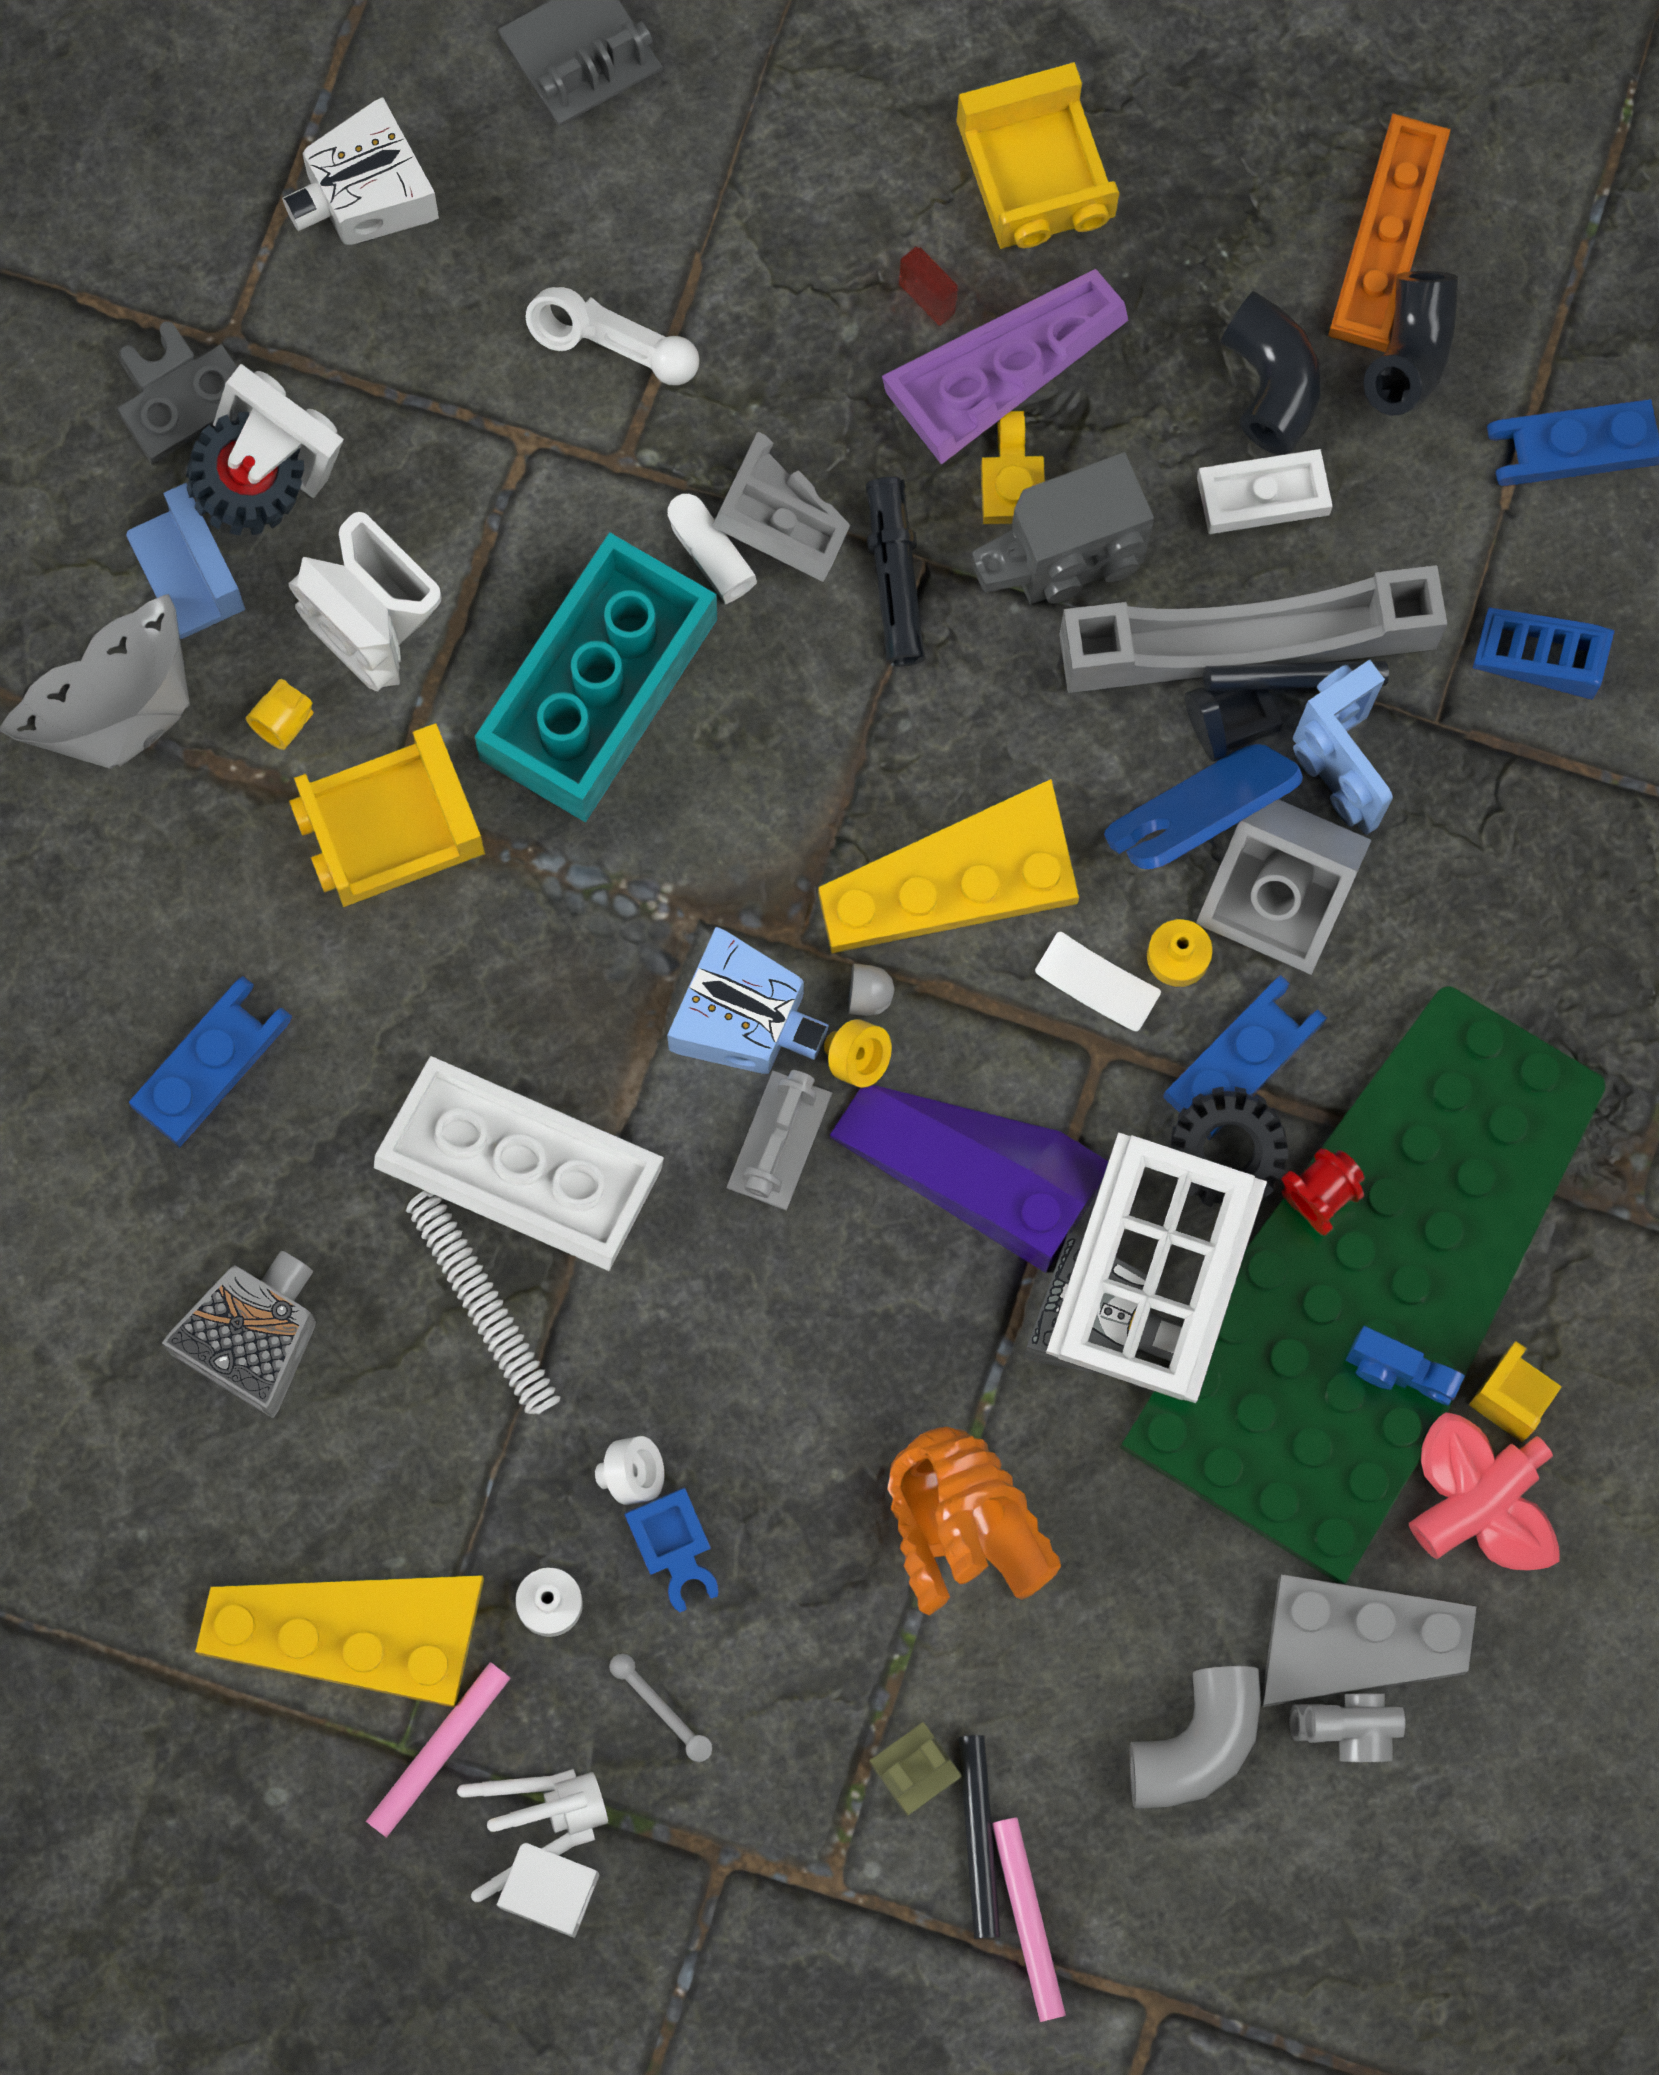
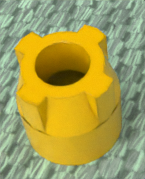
M279 679L246 716V721L266 742L278 749L285 750L314 712L311 709L313 703L306 695L289 685L285 680Z

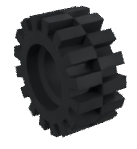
M1224 1087L1212 1088V1094L1204 1097L1200 1093L1194 1097L1192 1105L1188 1109L1183 1107L1178 1115L1176 1126H1173L1171 1148L1207 1160L1203 1151L1207 1136L1214 1129L1223 1125L1239 1126L1251 1135L1255 1148L1251 1160L1244 1167L1238 1169V1171L1267 1181L1263 1194L1265 1197L1270 1195L1274 1191L1276 1180L1282 1179L1285 1172V1161L1288 1159L1285 1129L1275 1108L1271 1109L1266 1104V1099L1256 1093L1253 1097L1246 1093L1245 1088L1235 1087L1234 1091H1224ZM1191 1182L1188 1191L1190 1196L1196 1194L1201 1197V1203L1212 1207L1213 1203L1222 1204L1225 1196L1223 1192Z

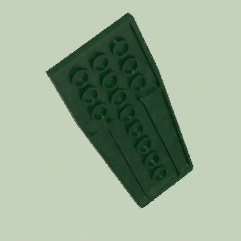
M1451 986L1439 989L1321 1147V1149H1326L1333 1154L1341 1150L1357 1163L1365 1177L1360 1183L1364 1192L1363 1198L1359 1202L1350 1200L1329 1220L1333 1229L1325 1236L1317 1232L1311 1223L1298 1210L1294 1209L1285 1198L1281 1201L1244 1252L1197 1402L1180 1400L1154 1391L1122 1442L1120 1449L1336 1583L1345 1585L1420 1461L1422 1445L1430 1427L1439 1416L1446 1412L1448 1413L1454 1401L1451 1400L1449 1406H1446L1428 1398L1408 1385L1403 1388L1394 1384L1392 1389L1388 1390L1363 1380L1356 1374L1358 1366L1345 1361L1356 1336L1363 1326H1366L1424 1353L1423 1358L1445 1365L1466 1376L1606 1088L1603 1077ZM1315 1157L1305 1170H1307L1313 1163L1316 1162Z

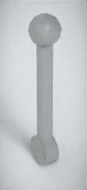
M625 1653L615 1655L609 1665L611 1674L617 1679H625L686 1744V1753L692 1761L704 1762L707 1760L712 1752V1744L709 1739L701 1735L696 1736L635 1671V1661L630 1655Z

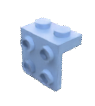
M1370 660L1353 671L1348 665H1344L1323 679L1317 686L1320 693L1307 702L1292 738L1296 743L1293 746V750L1301 766L1313 777L1319 774L1333 792L1330 799L1339 817L1350 827L1357 824L1366 835L1378 828L1393 799L1389 787L1347 733L1348 730L1368 717L1385 680Z

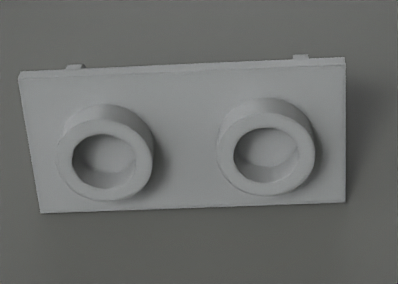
M791 1070L789 1076L772 1071L728 1182L727 1189L787 1211L831 1099L832 1092L813 1086L815 1079L806 1073Z

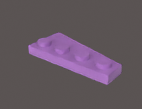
M1094 269L883 375L882 379L886 394L940 464H943L1126 323L1128 317L1125 302L1102 275Z

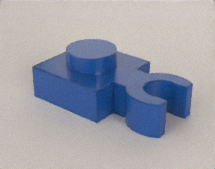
M1363 1326L1356 1336L1345 1360L1358 1366L1356 1374L1375 1386L1391 1390L1394 1384L1403 1388L1408 1385L1428 1398L1446 1406H1449L1451 1400L1455 1399L1465 1375L1452 1368L1423 1358L1424 1353L1366 1326Z
M685 1487L624 1513L650 1575L665 1568L669 1569L672 1577L668 1584V1595L671 1604L679 1613L687 1610L685 1601L680 1593L682 1585L687 1580L698 1579L702 1581L711 1599L718 1596V1585L714 1575L707 1568L697 1565L694 1558L695 1555L707 1551L711 1547Z

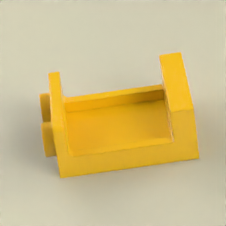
M1075 62L959 94L956 122L1000 249L1017 245L1019 248H1031L1044 243L1053 234L1074 228L1078 232L1091 231L1103 226L1110 218L1116 215L1119 191L1116 182H1108L1080 102L1082 82Z
M436 723L414 731L415 744L314 782H309L306 774L294 778L300 797L289 800L302 836L312 832L315 833L322 853L311 857L324 893L336 888L343 907L485 854L480 832Z

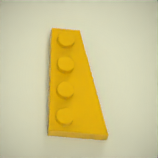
M1052 779L820 886L818 895L831 953L1078 904V890Z
M483 1576L210 1587L195 1652L202 1656L454 1708L457 1703L484 1578Z

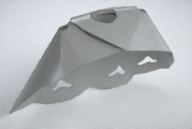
M169 594L149 601L135 612L119 617L104 626L93 636L81 661L55 667L42 675L29 687L23 700L8 714L0 726V732L17 741L109 769L116 765L121 767L148 748L182 717L181 714L190 705L176 608ZM161 613L165 614L161 622L160 631L146 628L145 625L148 622H155ZM122 637L127 638L125 643L126 654H107L110 648L119 646ZM65 684L70 685L66 693L65 702L47 698L49 694L59 693ZM34 715L36 717V730L17 731L18 728L27 725L30 716Z

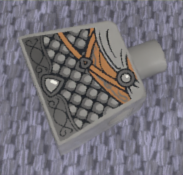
M280 1251L261 1281L234 1265L171 1330L162 1344L173 1357L266 1415L274 1418L280 1409L316 1325L311 1312L294 1302L313 1271L307 1265L284 1251Z

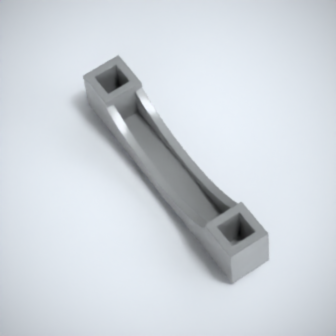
M1435 565L1375 572L1372 578L1345 586L1291 598L1244 605L1190 609H1155L1129 607L1126 602L1064 609L1059 636L1068 693L1203 677L1206 666L1325 663L1437 649L1446 629L1447 619L1438 566Z

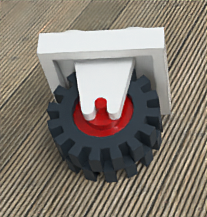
M240 364L225 384L213 423L215 427L212 428L208 425L201 432L199 441H196L186 472V477L189 478L187 485L189 498L196 497L197 501L194 508L200 516L208 512L212 516L209 524L215 528L220 529L222 522L231 525L229 534L241 535L242 529L250 527L251 535L260 534L263 532L265 525L269 524L273 529L281 523L284 514L288 515L300 489L314 499L328 481L344 439L336 434V427L326 416L313 409L305 411L288 399L284 388L274 378L261 371L253 373Z

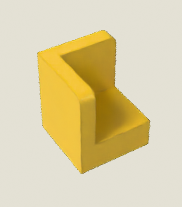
M1515 1341L1503 1354L1469 1403V1406L1522 1443L1541 1422L1540 1418L1562 1386L1523 1360L1521 1356L1527 1348Z

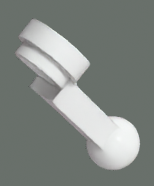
M564 287L547 288L541 291L527 307L526 322L531 334L540 344L549 349L566 351L573 348L582 338H587L651 368L655 376L668 385L684 384L691 380L698 370V351L686 338L680 336L664 337L602 307L591 297L585 303L582 297L571 289ZM550 304L558 305L565 309L572 319L573 326L565 325L558 321L551 311Z

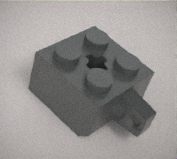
M1123 452L1024 489L1014 509L1012 529L972 551V566L983 591L987 593L1022 585L1030 605L1045 599L1048 600V603L1054 604L1074 597L1082 590V585L1101 578H1105L1106 582H1115L1135 573L1140 568L1139 564L1144 563L1154 516L1126 453Z

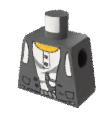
M1068 1232L1023 1358L1033 1362L1103 1374L1046 1353L1083 1241L1081 1237ZM1115 1257L1108 1279L1143 1290L1147 1275ZM1158 1283L1155 1295L1158 1293L1160 1283ZM1104 1292L1088 1342L1122 1353L1138 1303ZM1150 1308L1137 1349L1172 1361L1183 1324L1152 1314V1308Z

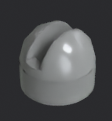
M853 964L848 1014L862 1016L878 1015L890 1006L895 989L892 978L884 969L873 965Z

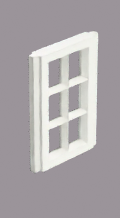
M1118 1132L1046 1353L1056 1356L1058 1359L1180 1400L1184 1399L1196 1403L1267 1181L1133 1135L1128 1136ZM1145 1167L1179 1178L1163 1226L1129 1216ZM1191 1182L1225 1193L1210 1242L1176 1231ZM1124 1229L1159 1240L1143 1290L1108 1279ZM1171 1244L1205 1255L1189 1306L1155 1295ZM1104 1292L1138 1303L1122 1353L1088 1342ZM1150 1308L1185 1319L1169 1369L1135 1358Z

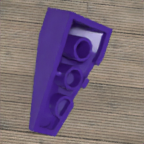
M876 1085L860 1088L830 1134V1138L1045 1273H1047L1063 1248L1068 1232L1072 1234L1100 1190L1109 1162L1057 1130Z

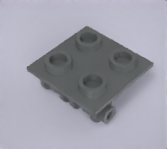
M550 0L498 29L499 35L559 127L663 70L662 65L649 47V44L653 43L649 30L642 21L634 24L619 0Z

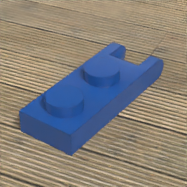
M1651 399L1502 419L1487 425L1490 440L1497 441L1514 438L1519 464L1504 466L1496 470L1497 482L1500 486L1659 465V434Z
M1280 975L1165 1091L1163 1098L1180 1113L1183 1107L1188 1109L1192 1105V1099L1200 1093L1204 1097L1212 1094V1088L1224 1087V1091H1234L1235 1087L1245 1088L1247 1094L1254 1096L1324 1024L1327 1017L1319 1010H1316L1299 1026L1275 1003L1277 999L1284 995L1290 985ZM1223 1126L1214 1129L1207 1136V1139L1210 1141Z
M244 976L240 977L128 1102L133 1110L179 1148L275 1041L292 1019L291 1014L283 1008H279L263 1025L243 1009L240 1004L247 998L254 987V984Z

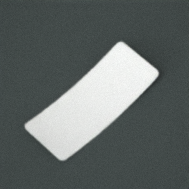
M1063 932L1056 934L1035 969V972L1040 977L1063 992L1133 1031L1140 1030L1161 994L1160 989L1110 963Z

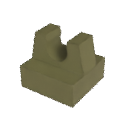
M924 1722L869 1760L870 1765L907 1817L962 1777Z

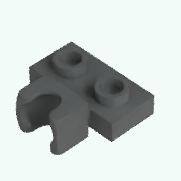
M165 321L160 325L161 343L166 350L165 355L160 360L155 362L147 361L130 345L122 347L118 354L122 367L140 393L117 407L118 415L151 465L201 435V432L208 425L214 427L213 423L225 384L237 369V366L222 344L195 360L192 351L174 324L169 321Z

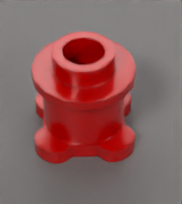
M1320 1149L1314 1155L1316 1162L1300 1176L1289 1171L1282 1177V1181L1285 1184V1188L1282 1190L1284 1198L1311 1223L1317 1232L1324 1236L1333 1229L1329 1222L1333 1215L1350 1200L1359 1202L1364 1196L1360 1185L1365 1179L1364 1174L1357 1163L1341 1150L1333 1154L1326 1149Z

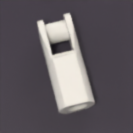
M692 494L676 496L668 507V518L676 537L692 556L696 565L725 604L743 596L757 583L756 576L727 535L712 527L715 520L697 496Z

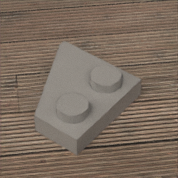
M757 432L712 527L824 582L850 524L831 504L819 498L815 487L799 470L789 475L769 454L774 443L766 435Z

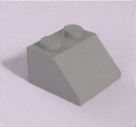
M1278 799L1238 823L1196 924L1312 975L1368 850L1371 839Z

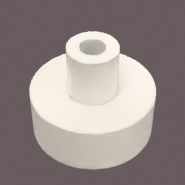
M644 1436L614 1441L606 1451L604 1462L599 1463L595 1469L596 1482L601 1488H608L612 1496L624 1505L656 1499L664 1483V1466L658 1448L649 1438Z
M556 1568L536 1570L521 1582L517 1590L516 1608L523 1624L535 1634L546 1637L564 1634L577 1623L582 1612L583 1601L580 1589L576 1581L562 1570ZM546 1596L554 1597L550 1604L543 1603V1599Z

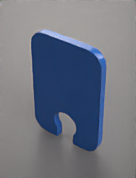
M1249 745L1229 754L1117 819L1105 830L1104 836L1110 848L1120 854L1134 846L1144 836L1160 829H1166L1159 836L1144 841L1126 851L1130 861L1139 868L1154 869L1161 867L1290 793L1300 785L1303 775L1295 762L1266 745Z

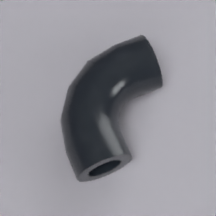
M1439 271L1403 272L1396 276L1395 313L1390 342L1385 354L1373 361L1368 367L1363 382L1367 399L1379 412L1391 416L1403 415L1422 404L1439 384L1448 363L1454 337L1458 276L1455 274Z
M1252 291L1229 323L1221 339V344L1245 358L1255 367L1260 377V388L1257 395L1240 417V426L1243 432L1260 448L1276 455H1286L1294 449L1308 429L1320 401L1319 359L1305 330L1279 306L1257 292Z

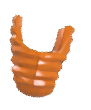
M950 1427L931 1429L915 1438L891 1463L890 1479L887 1488L893 1498L891 1510L899 1520L898 1532L903 1537L900 1550L906 1557L904 1568L910 1577L909 1584L918 1598V1607L921 1612L931 1615L944 1606L950 1598L935 1557H946L954 1580L959 1584H966L982 1573L989 1566L987 1558L1002 1573L1014 1596L1021 1600L1033 1595L1056 1576L1061 1567L1059 1556L1052 1550L1050 1540L1038 1531L1037 1518L1027 1509L1025 1494L1013 1487L1012 1476L1001 1469L1000 1459L995 1453L988 1451V1444L983 1439L974 1438L964 1430Z

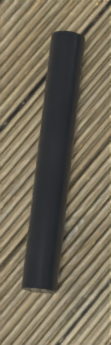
M1367 661L1206 666L1203 673V683L1207 691L1317 688L1323 679L1338 668L1348 665L1353 671ZM1371 661L1385 679L1382 686H1386L1389 680L1387 662Z
M985 1736L958 1737L974 1939L1000 1938Z

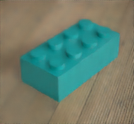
M609 532L475 735L479 760L586 823L716 623L717 594Z

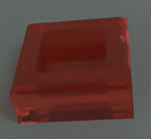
M914 247L900 259L899 285L941 326L955 314L958 285L922 248Z

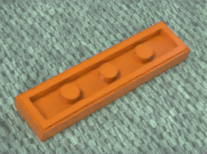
M1392 113L1328 337L1386 352L1394 323L1396 276L1411 270L1451 129Z

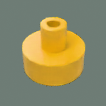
M1184 919L1171 920L1162 924L1152 935L1147 950V961L1151 972L1161 982L1174 987L1189 986L1200 980L1206 973L1212 957V944L1206 931L1198 924Z
M854 1019L845 1023L838 1031H833L827 1036L824 1050L828 1054L830 1070L837 1079L865 1088L875 1084L885 1073L890 1062L892 1045L890 1036L885 1029L860 1019Z

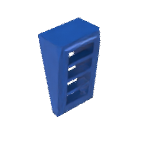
M1488 607L1472 668L1593 700L1603 680L1614 630L1584 622ZM1502 629L1514 632L1508 657L1496 655ZM1527 636L1538 638L1533 661L1521 659ZM1552 642L1563 645L1558 665L1547 663ZM1577 649L1588 651L1584 669L1572 667Z

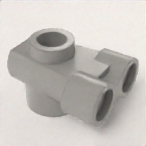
M1353 1693L1345 1694V1707L1324 1704H1294L1290 1711L1289 1725L1294 1741H1308L1310 1743L1339 1741L1340 1761L1386 1762L1393 1761L1392 1738L1404 1737L1405 1714L1403 1707L1385 1706V1694Z

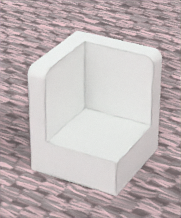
M524 1843L518 1850L497 1906L507 1912L575 1938L599 1878V1873L594 1869Z

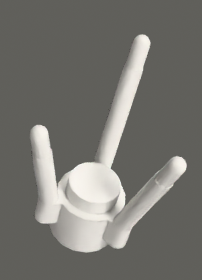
M574 1769L552 1776L463 1784L457 1789V1794L463 1798L552 1791L544 1794L545 1803L492 1818L488 1821L487 1828L491 1832H496L550 1817L555 1833L566 1829L568 1833L541 1849L558 1856L574 1846L595 1840L592 1828L608 1823L602 1795L593 1772L576 1777ZM512 1866L475 1889L471 1894L472 1900L474 1902H481L494 1893L503 1890Z

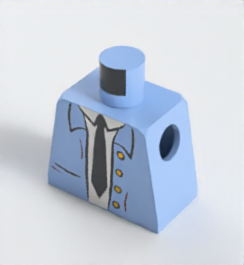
M715 927L668 1032L669 1051L679 1055L761 1074H769L781 1046L815 1060L827 1034L829 1024L797 1012L804 994V981L799 976L727 931Z

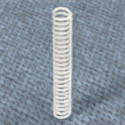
M422 1191L408 1203L406 1212L413 1214L411 1218L413 1222H418L416 1228L423 1231L421 1237L428 1240L427 1247L433 1248L432 1256L438 1257L437 1264L443 1266L442 1273L449 1274L447 1281L454 1283L452 1290L459 1292L458 1299L464 1300L462 1306L469 1309L467 1315L474 1318L473 1325L480 1326L478 1334L485 1335L483 1342L490 1344L488 1351L495 1353L493 1357L495 1361H500L499 1369L505 1370L504 1378L510 1379L509 1386L515 1388L514 1395L521 1396L519 1403L526 1405L525 1413H537L539 1415L545 1409L557 1404L560 1401V1396H554L543 1404L532 1408L539 1401L552 1395L555 1388L549 1387L538 1395L527 1399L534 1392L547 1386L550 1379L544 1378L530 1388L522 1390L529 1383L542 1377L545 1370L539 1369L525 1379L517 1381L521 1376L539 1366L540 1361L535 1360L520 1370L511 1373L516 1367L531 1360L534 1357V1352H528L514 1362L506 1364L513 1357L525 1352L529 1348V1344L523 1343L509 1353L501 1355L505 1350L523 1341L524 1335L518 1334L504 1344L495 1347L500 1341L517 1333L519 1326L514 1325L498 1336L490 1338L494 1333L512 1324L514 1318L507 1317L493 1327L485 1329L491 1323L508 1314L509 1309L502 1308L487 1319L479 1321L483 1316L500 1308L503 1305V1300L498 1299L482 1310L475 1312L480 1306L495 1299L498 1296V1291H491L477 1301L470 1303L474 1298L489 1291L493 1283L487 1282L471 1293L465 1294L469 1289L487 1280L488 1274L482 1273L466 1284L459 1286L463 1281L480 1273L483 1265H475L462 1275L454 1277L458 1272L475 1264L478 1257L471 1256L456 1267L448 1269L452 1264L469 1256L473 1248H464L451 1258L443 1260L447 1255L463 1248L468 1240L460 1239L445 1250L439 1251L443 1246L460 1238L462 1231L456 1230L440 1241L433 1243L437 1238L454 1230L457 1222L452 1221L445 1224L451 1219L452 1213H445L439 1216L447 1208L445 1204L436 1206L442 1199L439 1196H434L419 1207L413 1208L426 1196L431 1197L434 1195L428 1191ZM431 1209L424 1216L418 1217L421 1212ZM439 1216L428 1225L422 1226L426 1221ZM445 1224L434 1233L428 1234L432 1229Z

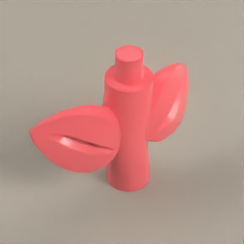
M1446 1412L1439 1416L1430 1427L1423 1442L1421 1464L1427 1480L1439 1494L1448 1498L1409 1522L1413 1535L1421 1546L1435 1559H1439L1454 1547L1476 1535L1479 1547L1487 1558L1502 1567L1513 1570H1537L1549 1568L1558 1563L1559 1545L1549 1519L1537 1504L1521 1497L1539 1480L1536 1469L1553 1457L1551 1450L1541 1438L1536 1436L1520 1449L1513 1444H1509L1495 1457L1487 1436L1475 1424L1457 1414Z

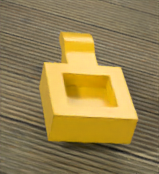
M1010 411L999 420L997 424L999 457H987L981 460L983 524H1012L1014 509L1022 491L1045 482L1044 457H1025L1024 411Z

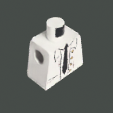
M383 97L372 102L309 145L302 154L311 184L282 198L285 208L298 231L329 217L342 242L346 245H353L426 224L439 218L435 192Z

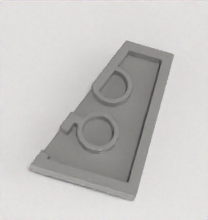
M1281 1574L1278 1578L1261 1707L1315 1697L1322 1698L1340 1695L1346 1692L1383 1686L1390 1687L1464 1675L1469 1670L1477 1607Z

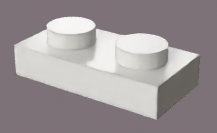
M1321 449L1199 468L1197 480L1209 534L1328 516L1333 507Z

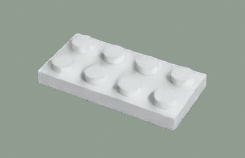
M430 1056L375 1155L374 1168L610 1271L661 1171L664 1157Z

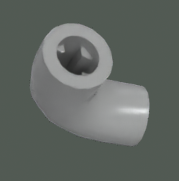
M1225 1666L1194 1671L1195 1707L1193 1719L1188 1728L1175 1738L1156 1741H1133L1130 1743V1779L1132 1801L1135 1809L1170 1807L1203 1799L1237 1775L1257 1737L1261 1705L1258 1668Z

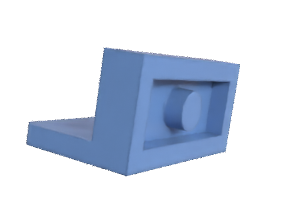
M186 483L163 493L169 512L127 531L128 541L156 598L169 594L176 608L180 639L245 610L239 589L203 516H200L194 508L196 504L194 498H189Z

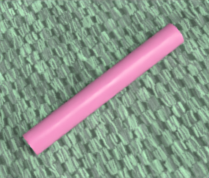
M491 1662L486 1666L366 1820L368 1824L386 1838L511 1679L508 1675Z
M1010 1818L992 1823L1039 2021L1043 2022L1064 2017L1066 2014L1018 1818Z

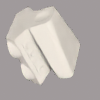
M356 512L349 516L339 529L344 566L303 557L300 572L289 582V587L299 600L295 608L309 628L369 689L372 688L378 692L382 687L400 684L399 662H401V655L398 645L427 620L441 603L442 597L439 586L367 514Z

